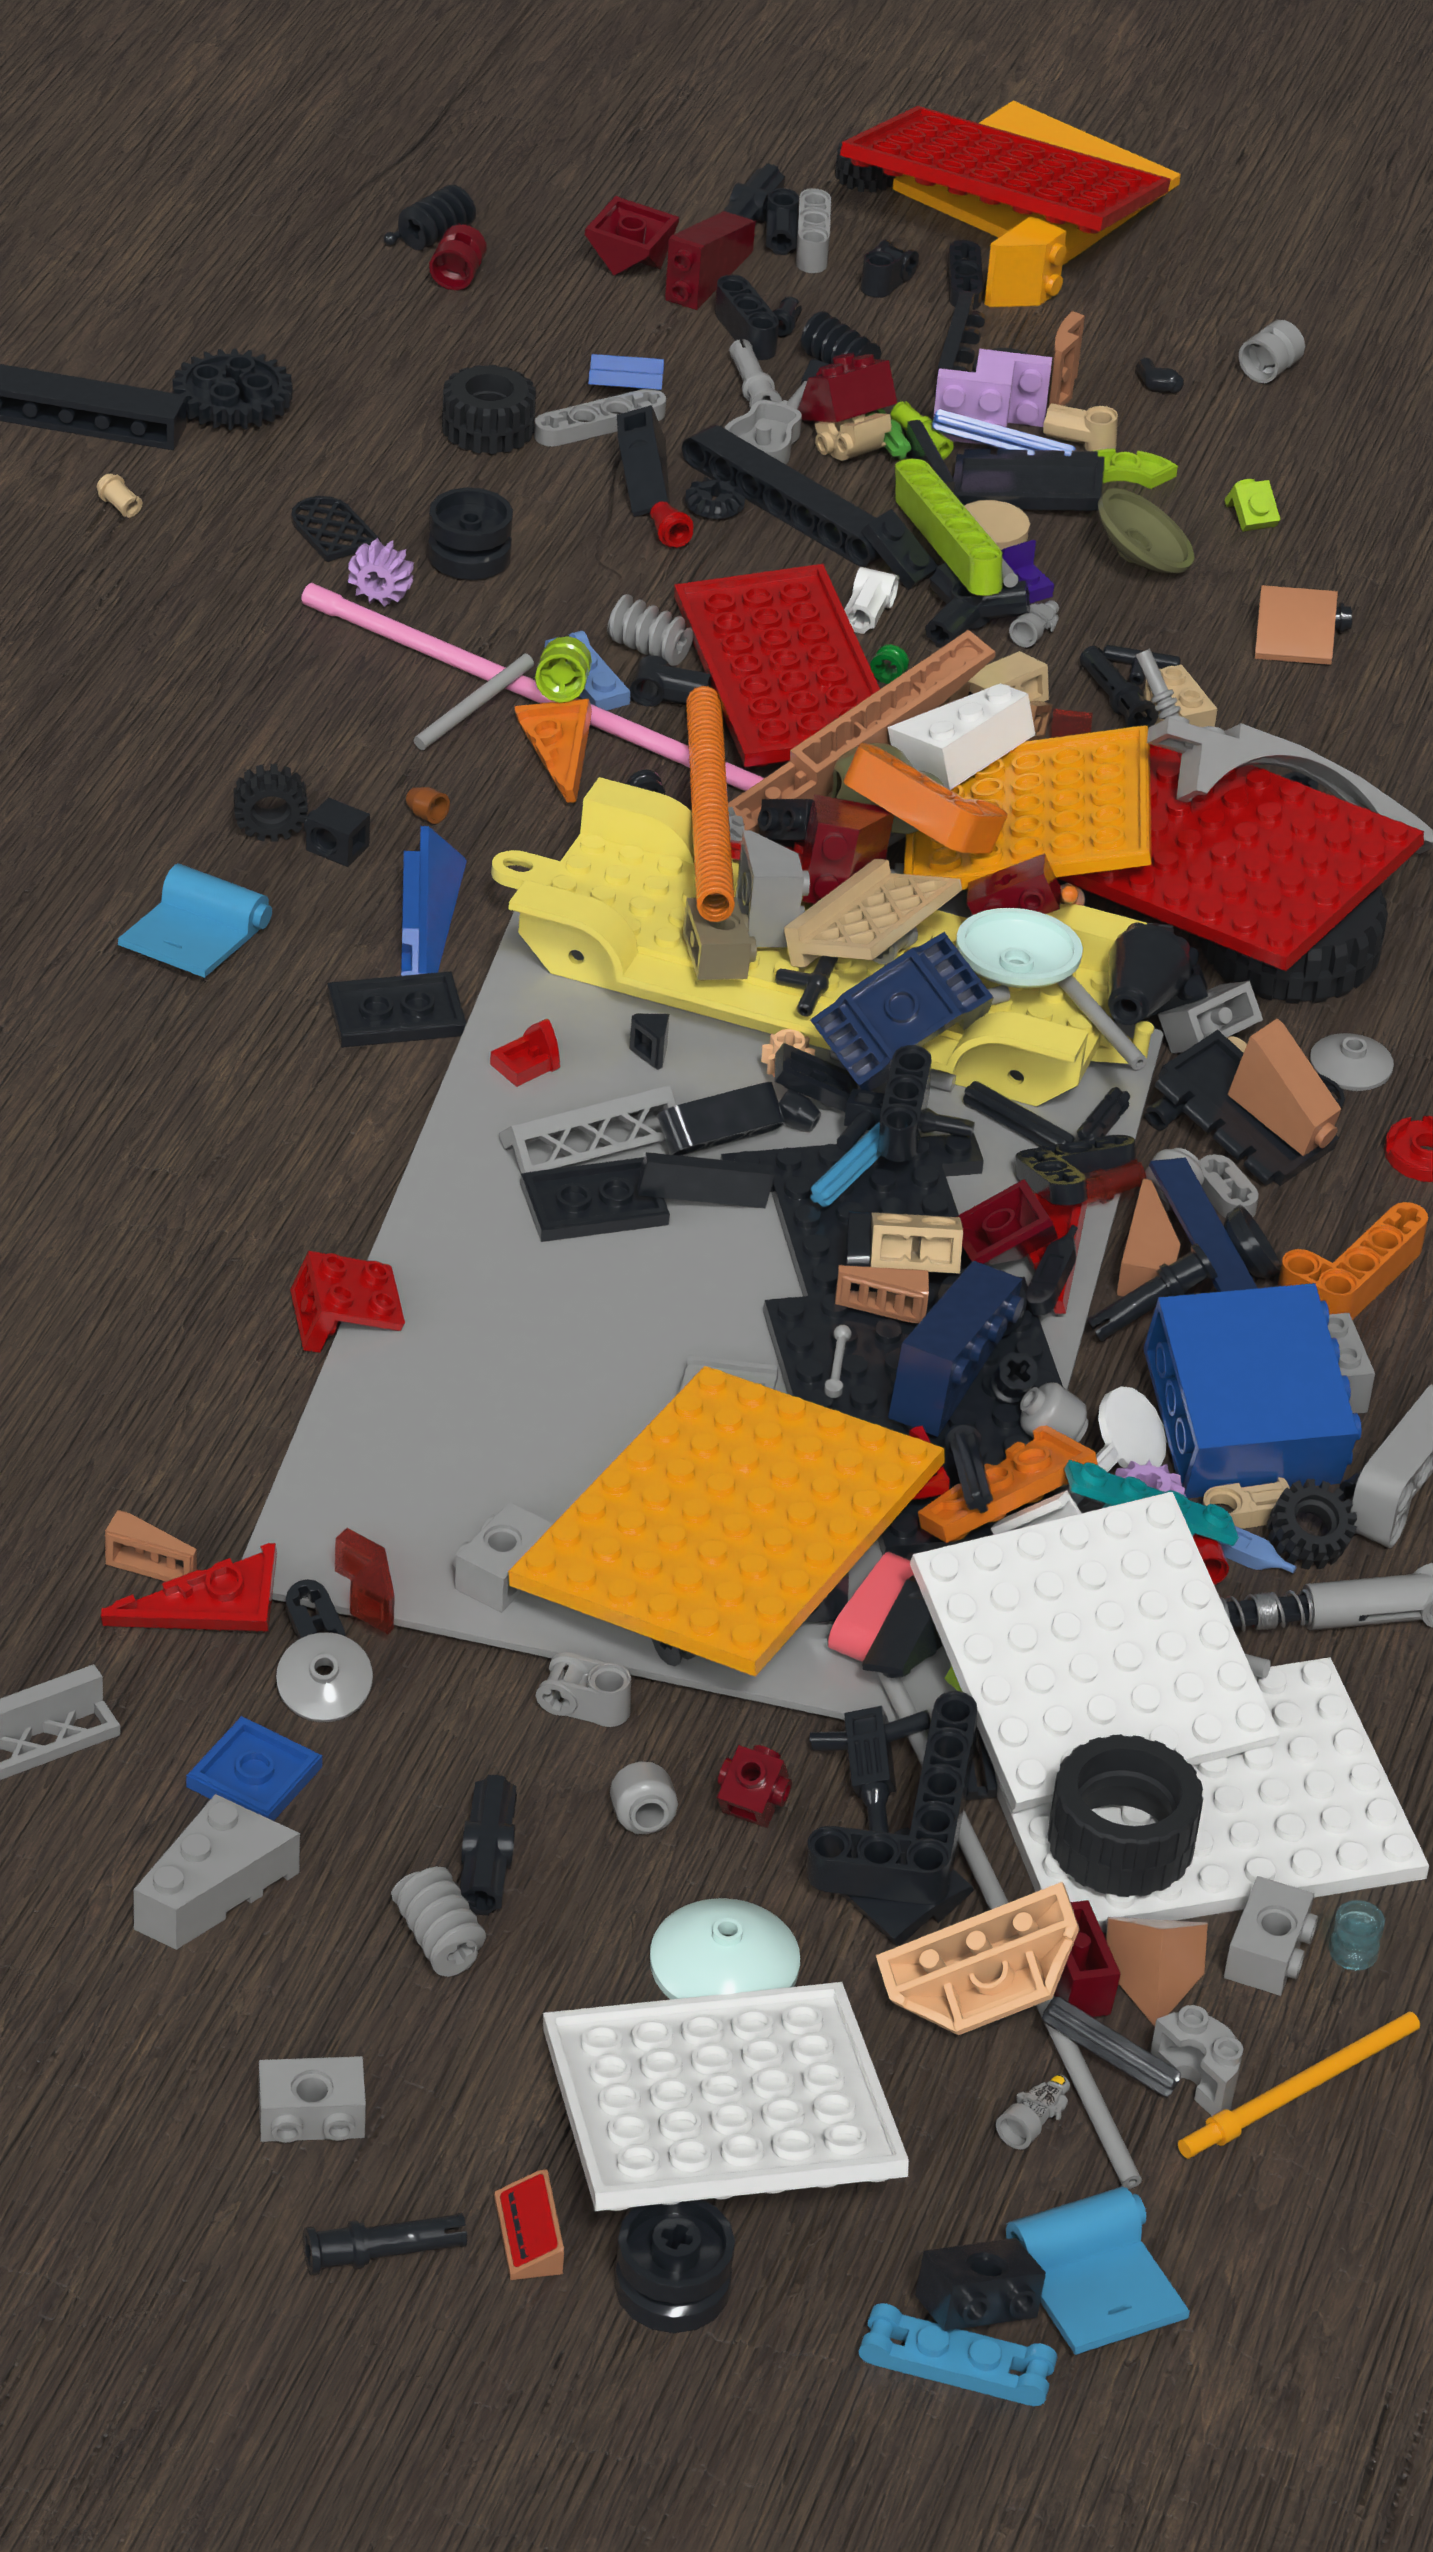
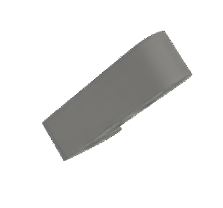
M1433 1384L1427 1387L1369 1459L1356 1484L1352 1502L1353 1506L1350 1513L1356 1512L1357 1521L1354 1526H1357L1355 1533L1388 1548H1392L1403 1532L1411 1499L1433 1473Z

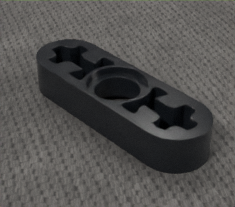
M957 240L949 246V297L953 307H956L960 290L975 292L973 310L979 308L982 303L981 248L973 241Z

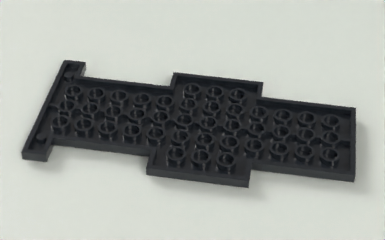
M974 1132L972 1136L949 1134L921 1137L916 1155L910 1160L903 1162L891 1161L881 1155L828 1207H822L818 1202L814 1203L811 1200V1186L848 1152L841 1150L837 1144L721 1154L720 1160L774 1166L775 1178L770 1192L803 1295L802 1297L764 1301L763 1313L787 1394L909 1436L910 1430L913 1427L888 1418L893 1388L890 1386V1376L893 1372L897 1371L902 1342L915 1329L918 1323L901 1321L835 1304L839 1265L845 1266L848 1212L860 1211L943 1217L958 1216L959 1213L946 1177L982 1174L984 1160ZM963 1247L960 1270L966 1269L972 1263ZM928 1272L929 1295L926 1315L938 1302V1290L943 1281L953 1273ZM1020 1277V1278H1022V1284H1021V1285H1022V1287L1024 1288V1290L1026 1291L1027 1288H1028V1285H1027V1282H1026V1280H1025V1277ZM851 1282L850 1291H859L860 1284ZM869 1287V1292H877V1289ZM1027 1306L1020 1327L1009 1335L1003 1336L939 1436L926 1433L932 1444L945 1448V1463L943 1467L950 1479L949 1489L960 1484L954 1457L945 1446V1435L952 1426L958 1423H968L974 1425L979 1430L982 1438L980 1452L984 1465L986 1463L998 1465L1006 1459V1449L1016 1442L1026 1445L1034 1439L1021 1427L1020 1417L1022 1410L1020 1409V1403L1015 1405L1003 1404L991 1393V1377L996 1369H998V1365L1004 1356L1012 1352L1026 1353L1034 1359L1038 1366V1379L1032 1388H1039L1050 1382L1063 1386L1038 1315L1031 1314ZM839 1325H846L851 1329V1337L845 1343L840 1374L843 1391L841 1396L831 1398L824 1393L825 1382L831 1379L837 1342L834 1337V1330ZM1016 1375L1009 1378V1380H1011L1012 1382H1014L1017 1379H1020ZM1054 1491L1044 1494V1497L1037 1502L1024 1504L1008 1512L1005 1517L1054 1496ZM941 1495L926 1499H914L909 1502L878 1537V1542L882 1555L889 1551L905 1558L910 1552L917 1554L994 1535L991 1528L997 1521L988 1522L968 1532V1535L963 1539L946 1543L923 1530L918 1517V1511Z

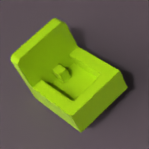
M1254 479L1241 480L1234 484L1224 499L1226 507L1235 506L1242 532L1276 527L1281 521L1269 480L1257 482Z

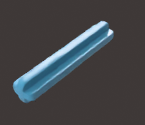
M880 1122L811 1186L812 1194L810 1198L814 1203L818 1202L822 1207H828L881 1156L879 1152Z

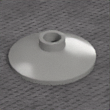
M1339 1033L1326 1036L1313 1046L1310 1053V1063L1315 1071L1333 1080L1344 1090L1365 1091L1377 1088L1386 1083L1393 1072L1394 1062L1390 1052L1374 1039L1359 1034Z
M324 1632L305 1636L294 1642L284 1652L278 1664L276 1681L281 1699L293 1713L314 1722H334L352 1715L365 1703L372 1688L373 1671L367 1654L356 1642L340 1634ZM323 1665L333 1668V1671L328 1675H320L315 1670Z

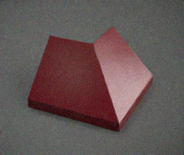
M615 196L585 228V236L613 275L638 262L661 270L668 252L669 238L675 234L679 224V217Z
M1025 1179L956 1216L961 1219L963 1227L962 1247L971 1262L974 1260L987 1266L1020 1260L1058 1238L1049 1215Z

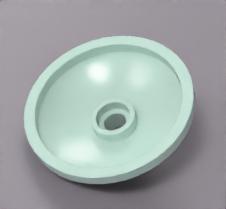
M997 908L974 914L960 925L956 937V948L976 974L994 983L1014 988L1046 987L1066 979L1078 969L1083 953L1080 938L1068 925L1044 913L1020 908Z
M727 1898L706 1899L679 1908L660 1924L651 1943L650 1967L655 1982L670 2000L794 1987L798 1979L800 1950L788 1926L770 1911L742 1900Z

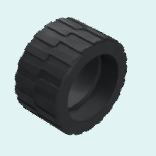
M1110 1735V1737L1094 1738L1084 1745L1077 1746L1061 1762L1060 1770L1056 1775L1048 1827V1842L1051 1845L1050 1851L1053 1858L1058 1861L1059 1867L1066 1874L1071 1875L1076 1882L1103 1894H1115L1119 1897L1145 1896L1170 1887L1174 1881H1179L1183 1877L1186 1868L1190 1867L1193 1860L1203 1805V1787L1201 1780L1196 1775V1770L1176 1750H1171L1161 1742L1151 1741L1141 1736ZM1107 1805L1129 1806L1150 1814L1158 1822L1142 1826L1122 1825L1102 1818L1093 1812L1092 1809Z

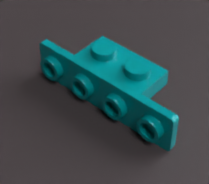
M1069 1460L1064 1468L1071 1491L1105 1503L1102 1508L1173 1492L1192 1537L1195 1533L1234 1546L1239 1538L1231 1515L1220 1506L1214 1504L1205 1506L1188 1500L1179 1492L1172 1490L1164 1492L1149 1487L1135 1477L1122 1478L1110 1474L1094 1463L1081 1464Z

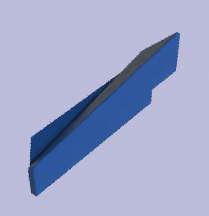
M421 826L420 851H404L401 976L438 973L467 863L462 854L429 826Z

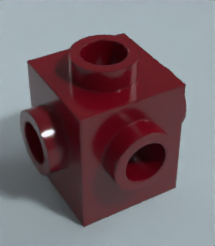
M738 1745L733 1759L729 1757L725 1759L718 1776V1785L721 1786L717 1799L722 1812L768 1828L776 1806L783 1807L792 1787V1779L788 1778L789 1774L784 1760L780 1759L781 1755L762 1745H754L753 1749Z

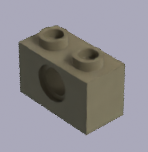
M734 897L735 905L731 916L720 922H710L704 919L698 912L696 898H686L683 936L697 980L748 979L749 962H755L756 939L755 937H749L748 916L746 913H741L736 897Z

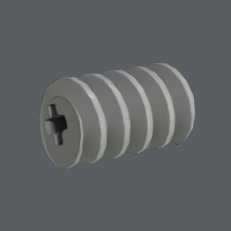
M629 594L623 595L618 600L610 614L607 625L608 636L616 643H624L628 648L638 649L644 655L662 657L670 666H676L683 661L693 641V629L691 627L685 629V619L683 617L677 616L672 620V613L667 610L659 615V608L657 606L651 605L646 609V602L641 599L633 602V597Z
M436 1866L421 1872L411 1873L402 1878L391 1891L392 1900L398 1905L399 1912L406 1919L407 1926L414 1933L417 1943L422 1946L423 1953L430 1960L432 1969L442 1976L460 1975L476 1961L478 1950L483 1946L486 1939V1933L484 1928L478 1924L475 1913L469 1909V1903L461 1895L459 1886L453 1882L451 1872L445 1867Z

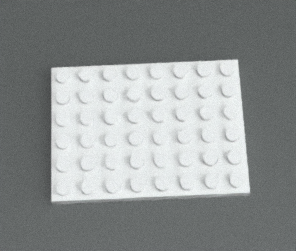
M1331 1657L1271 1666L1266 1678L1255 1676L1280 1732V1737L1277 1743L1192 1765L1203 1787V1805L1193 1860L1190 1867L1186 1868L1183 1877L1179 1881H1174L1170 1887L1162 1891L1158 1890L1145 1896L1119 1897L1115 1894L1096 1892L1095 1889L1076 1882L1071 1875L1066 1874L1059 1867L1060 1864L1053 1858L1050 1851L1048 1827L1052 1802L1012 1812L995 1771L997 1798L1035 1892L1063 1882L1070 1902L1089 1900L1103 1933H1106L1107 1917L1177 1921L1243 1910L1257 1876L1314 1893L1315 1898L1427 1879L1429 1864ZM976 1734V1746H977V1749H978V1751H979L978 1740H977V1734ZM1107 1805L1092 1809L1093 1812L1102 1818L1122 1825L1142 1826L1158 1822L1150 1814L1129 1806Z

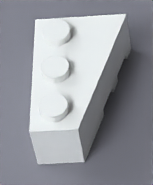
M1001 683L887 727L891 745L901 750L916 770L933 774L949 790L1036 735L1028 693Z

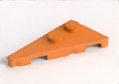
M589 699L515 706V713L520 726L567 803L577 802L592 715Z

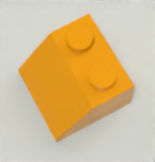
M1031 215L992 242L984 305L989 307L1040 306L1052 296L1057 295L1063 284L1061 272L1067 251L1065 246L1066 230Z

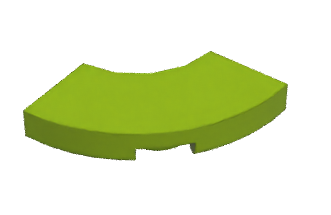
M1115 449L1094 450L1098 451V456L1105 457L1103 483L1127 481L1152 489L1177 477L1178 466L1151 453L1137 450V455L1130 452H1118L1115 454Z

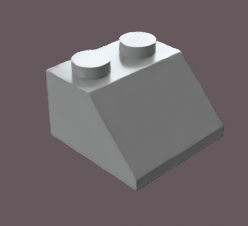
M743 830L735 897L737 898L741 913H746L748 916L749 937H755L757 947L788 948L784 927L805 912L804 906H801L802 896H808L809 872L802 870L798 853L751 830Z

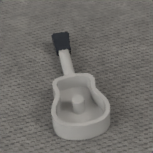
M815 359L811 360L801 379V386L788 401L783 400L780 403L769 400L757 401L752 405L748 413L733 419L725 426V429L782 463L787 464L791 455V445L798 440L801 434L802 414L798 407L808 378L816 376L820 367L829 364Z

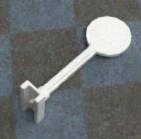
M1121 1386L1105 1394L1099 1405L1098 1417L1105 1445L1096 1454L1098 1466L1108 1472L1117 1462L1126 1469L1130 1461H1134L1139 1465H1145L1150 1460L1152 1466L1160 1467L1166 1456L1167 1441L1163 1423L1154 1406L1143 1394L1130 1387ZM1068 1484L1061 1493L997 1521L991 1528V1531L995 1535L1082 1514L1077 1505L1085 1496L1071 1491Z

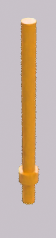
M1409 2011L1232 2111L1223 2109L1206 2120V2126L1178 2141L1180 2153L1185 2158L1190 2159L1214 2144L1223 2146L1239 2137L1241 2129L1417 2031L1420 2028L1418 2017Z

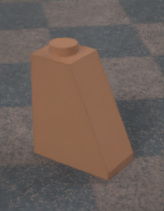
M1275 1019L1251 1035L1227 1095L1302 1156H1305L1318 1146L1320 1148L1326 1147L1337 1133L1338 1129L1335 1127V1124L1342 1110L1288 1029L1279 1019Z

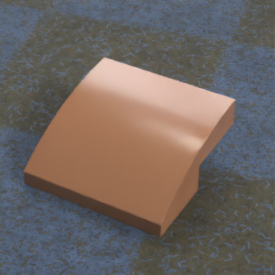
M1074 311L1063 320L1056 334L1048 407L1051 403L1064 406L1072 399L1074 380L1078 375L1085 318L1084 315Z
M1261 585L1255 659L1332 665L1338 591Z

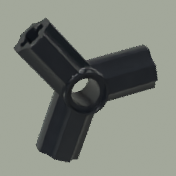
M946 563L939 565L934 575L930 577V585L932 590L946 605L925 626L927 637L935 643L936 647L942 648L968 629H976L986 625L990 619L1014 617L1030 613L1028 583L1026 581H1018L1011 588L1003 584V589L997 594L988 596L976 595L968 591Z

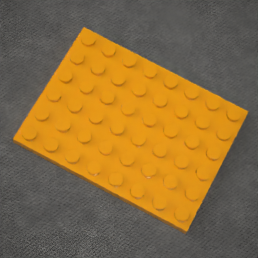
M704 1366L508 1571L509 1586L756 1677L945 1463V1448L736 1377L721 1370Z

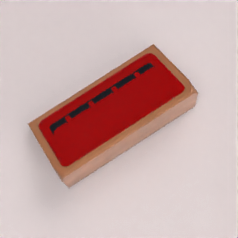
M548 2170L536 2171L495 2191L494 2200L510 2280L563 2274L564 2247Z

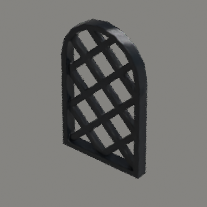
M315 496L299 501L292 508L291 521L294 527L326 562L355 554L363 543L370 545L377 538L381 542V539L353 509L340 499L329 496ZM320 504H322V505H331L332 507H331V508H325V507H319V505H320ZM302 509L310 511L307 516L298 513ZM316 512L328 514L326 519L313 517ZM334 515L346 517L344 522L331 520ZM352 519L356 524L349 523V522H350V520ZM310 522L322 524L320 529L308 527ZM328 525L340 527L338 532L326 530ZM346 528L358 530L356 535L344 533ZM323 535L335 537L333 542L321 541ZM340 539L353 541L350 546L338 544Z

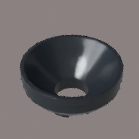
M1241 1204L1233 1208L1225 1218L1224 1228L1250 1275L1263 1279H1269L1274 1275H1278L1281 1263L1257 1222Z

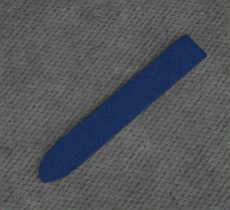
M1186 1157L1150 1161L1149 1167L1191 1244L1197 1243L1215 1269L1218 1277L1211 1281L1217 1291L1257 1289L1258 1287Z

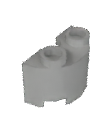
M1196 2005L1184 2006L1179 2012H1173L1156 2019L1151 2054L1180 2071L1181 2078L1189 2079L1197 2085L1194 2100L1211 2116L1223 2109L1230 2110L1243 2055V2046L1226 2025L1209 2016L1205 2009Z

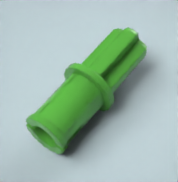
M883 408L876 410L877 413L887 414ZM872 411V412L866 413V414H865V417H866V416H869V415H872V414H875V412ZM891 420V431L885 433L883 442L886 444L885 448L888 452L901 460L906 458L907 452L911 451V444L902 434L901 425L897 421Z

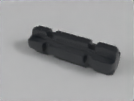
M1118 1087L1110 1089L1105 1095V1099L1101 1100L1087 1117V1121L1083 1122L1078 1128L1076 1141L1106 1136L1129 1107L1128 1100L1131 1098L1130 1094L1127 1091H1121Z

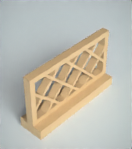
M872 860L784 927L791 966L806 967L819 956L864 960L875 959L961 892V880L958 878L895 874L890 871L889 860Z

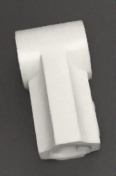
M864 567L859 568L854 581L852 596L844 609L854 632L865 634L867 630L875 628L885 608H892L898 590V575Z

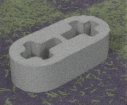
M1213 1154L1201 1158L1200 1164L1204 1175L1202 1188L1218 1213L1226 1218L1233 1208L1241 1204L1254 1217L1259 1193L1237 1165L1222 1155Z

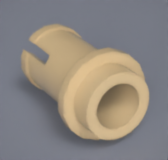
M106 474L98 481L97 490L100 499L104 502H110L124 517H134L141 510V498L125 486V481L121 476Z

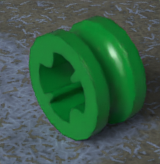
M892 644L880 647L870 662V668L875 678L885 684H889L904 674L909 667L908 655L903 649ZM884 660L890 661V662H891L890 666L895 665L896 668H895V669L889 668V667H888L889 663H886V664H885L883 661H884Z

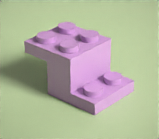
M979 349L976 373L939 368L934 415L937 410L941 409L1006 428L1008 423L1043 427L1046 416L1052 357ZM942 433L946 438L950 439L951 441L981 444L978 442Z

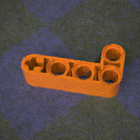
M859 743L843 781L845 785L937 842L961 853H991L1008 816L1006 811L990 802L960 797L890 753L867 743Z
M1410 1202L1397 1203L1333 1263L1308 1250H1290L1282 1258L1277 1287L1316 1283L1320 1301H1326L1329 1315L1350 1313L1353 1320L1419 1257L1423 1248L1428 1214L1420 1205Z

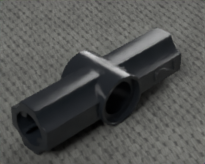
M767 163L763 168L757 169L746 184L738 182L734 186L729 204L723 211L754 221L765 222L768 194L774 189L785 187V176L779 171L778 166Z
M487 1775L485 1779L475 1782L470 1820L465 1821L461 1857V1864L464 1867L461 1873L460 1890L461 1895L469 1903V1909L475 1915H489L492 1911L502 1908L506 1871L511 1869L515 1838L513 1818L515 1817L517 1786L508 1782L505 1776Z

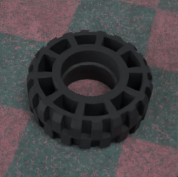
M1378 886L1287 971L1203 937H1198L1209 963L1214 964L1217 973L1225 980L1230 979L1234 983L1250 981L1253 992L1259 994V997L1268 1000L1274 998L1286 1000V1003L1297 1004L1300 1001L1324 1002L1327 998L1333 996L1339 998L1348 994L1353 987L1357 988L1365 982L1376 969L1380 960L1388 918L1387 902L1381 888Z

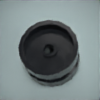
M470 487L451 489L438 495L431 502L429 511L428 558L432 566L443 574L469 580L490 578L503 572L510 564L512 547L513 509L508 500L498 493L482 488Z
M702 2199L683 2201L674 2205L656 2204L633 2207L622 2221L618 2237V2261L614 2286L619 2304L633 2320L657 2331L669 2333L693 2331L714 2321L726 2307L731 2287L735 2238L730 2222L717 2207Z

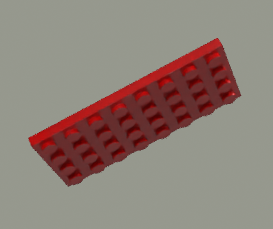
M824 564L674 584V598L682 617L685 619L686 627L693 629V644L705 673L711 674V687L718 693L722 714L744 767H763L770 763L790 761L791 749L880 690Z

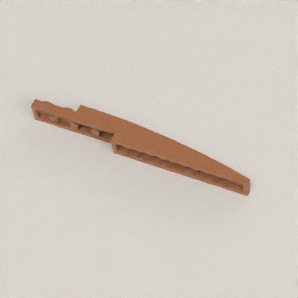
M967 630L791 749L790 761L730 801L728 808L733 807L735 814L742 816L745 830H751L759 834L758 815L761 810L762 799H813L814 794L827 796L833 790V771L836 762L844 753L858 747L859 743H885L891 745L887 727L938 708L994 659L995 651L971 631Z

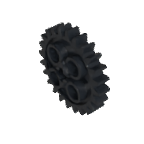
M233 348L231 354H225L222 349H218L217 355L213 356L208 352H203V359L192 356L191 364L181 363V370H175V378L172 379V393L186 395L188 419L199 417V424L201 425L211 421L213 422V428H218L221 424H227L228 430H232L235 424H240L245 430L248 429V423H254L261 427L262 419L274 422L275 415L283 416L284 408H290V400L293 398V383H291V374H286V367H277L276 359L266 362V354L252 357V350H248L242 355L235 348Z

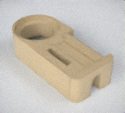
M1278 1477L1276 1483L1242 1488L1239 1483L1215 1486L1205 1492L1202 1505L1226 1504L1232 1507L1234 1511L1229 1514L1233 1519L1234 1525L1241 1529L1267 1525V1521L1270 1518L1269 1515L1280 1495L1287 1487L1289 1489L1290 1487L1282 1477Z

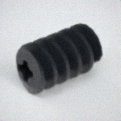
M446 185L401 211L398 217L399 233L409 247L415 250H423L425 246H431L436 241H440L446 230L459 224L469 225L474 222L476 208L473 200L464 189L456 185Z
M825 311L814 314L808 320L801 336V345L804 352L816 360L828 364H833V357L848 353H854V357L873 354L874 359H881L882 352L876 343H871L868 338L861 336L856 330H851L845 323L841 324L840 320L831 317Z

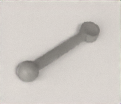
M839 1325L834 1330V1337L837 1342L831 1379L825 1382L824 1393L831 1398L841 1396L843 1391L840 1374L845 1343L851 1337V1329L846 1325Z

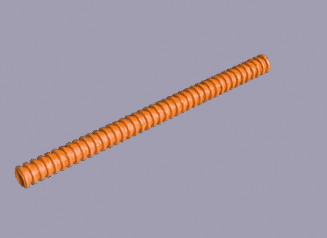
M700 686L689 693L686 702L696 902L698 912L704 919L710 922H720L731 916L735 905L721 702L717 691L709 686Z

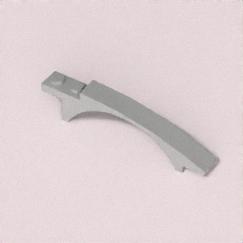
M1180 716L1166 717L1165 720L1148 729L1147 743L1182 753L1177 800L1189 802L1196 795L1207 794L1219 779L1234 768L1259 764L1275 765L1308 776L1327 788L1339 799L1424 831V845L1415 853L1420 854L1433 849V829L1415 814L1362 777L1301 745L1242 723L1224 731L1218 727L1191 725L1187 718Z

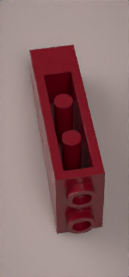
M723 211L672 235L669 238L665 300L698 310L716 291L718 279L725 275H731L753 252L756 221Z

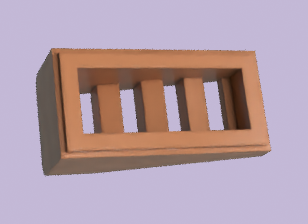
M839 1265L835 1304L918 1324L926 1316L929 1295L928 1270ZM851 1282L860 1284L859 1291H850ZM869 1287L876 1288L877 1292H869Z
M117 1510L105 1530L106 1565L166 1582L197 1570V1549L130 1513ZM176 1559L183 1561V1567L176 1564Z

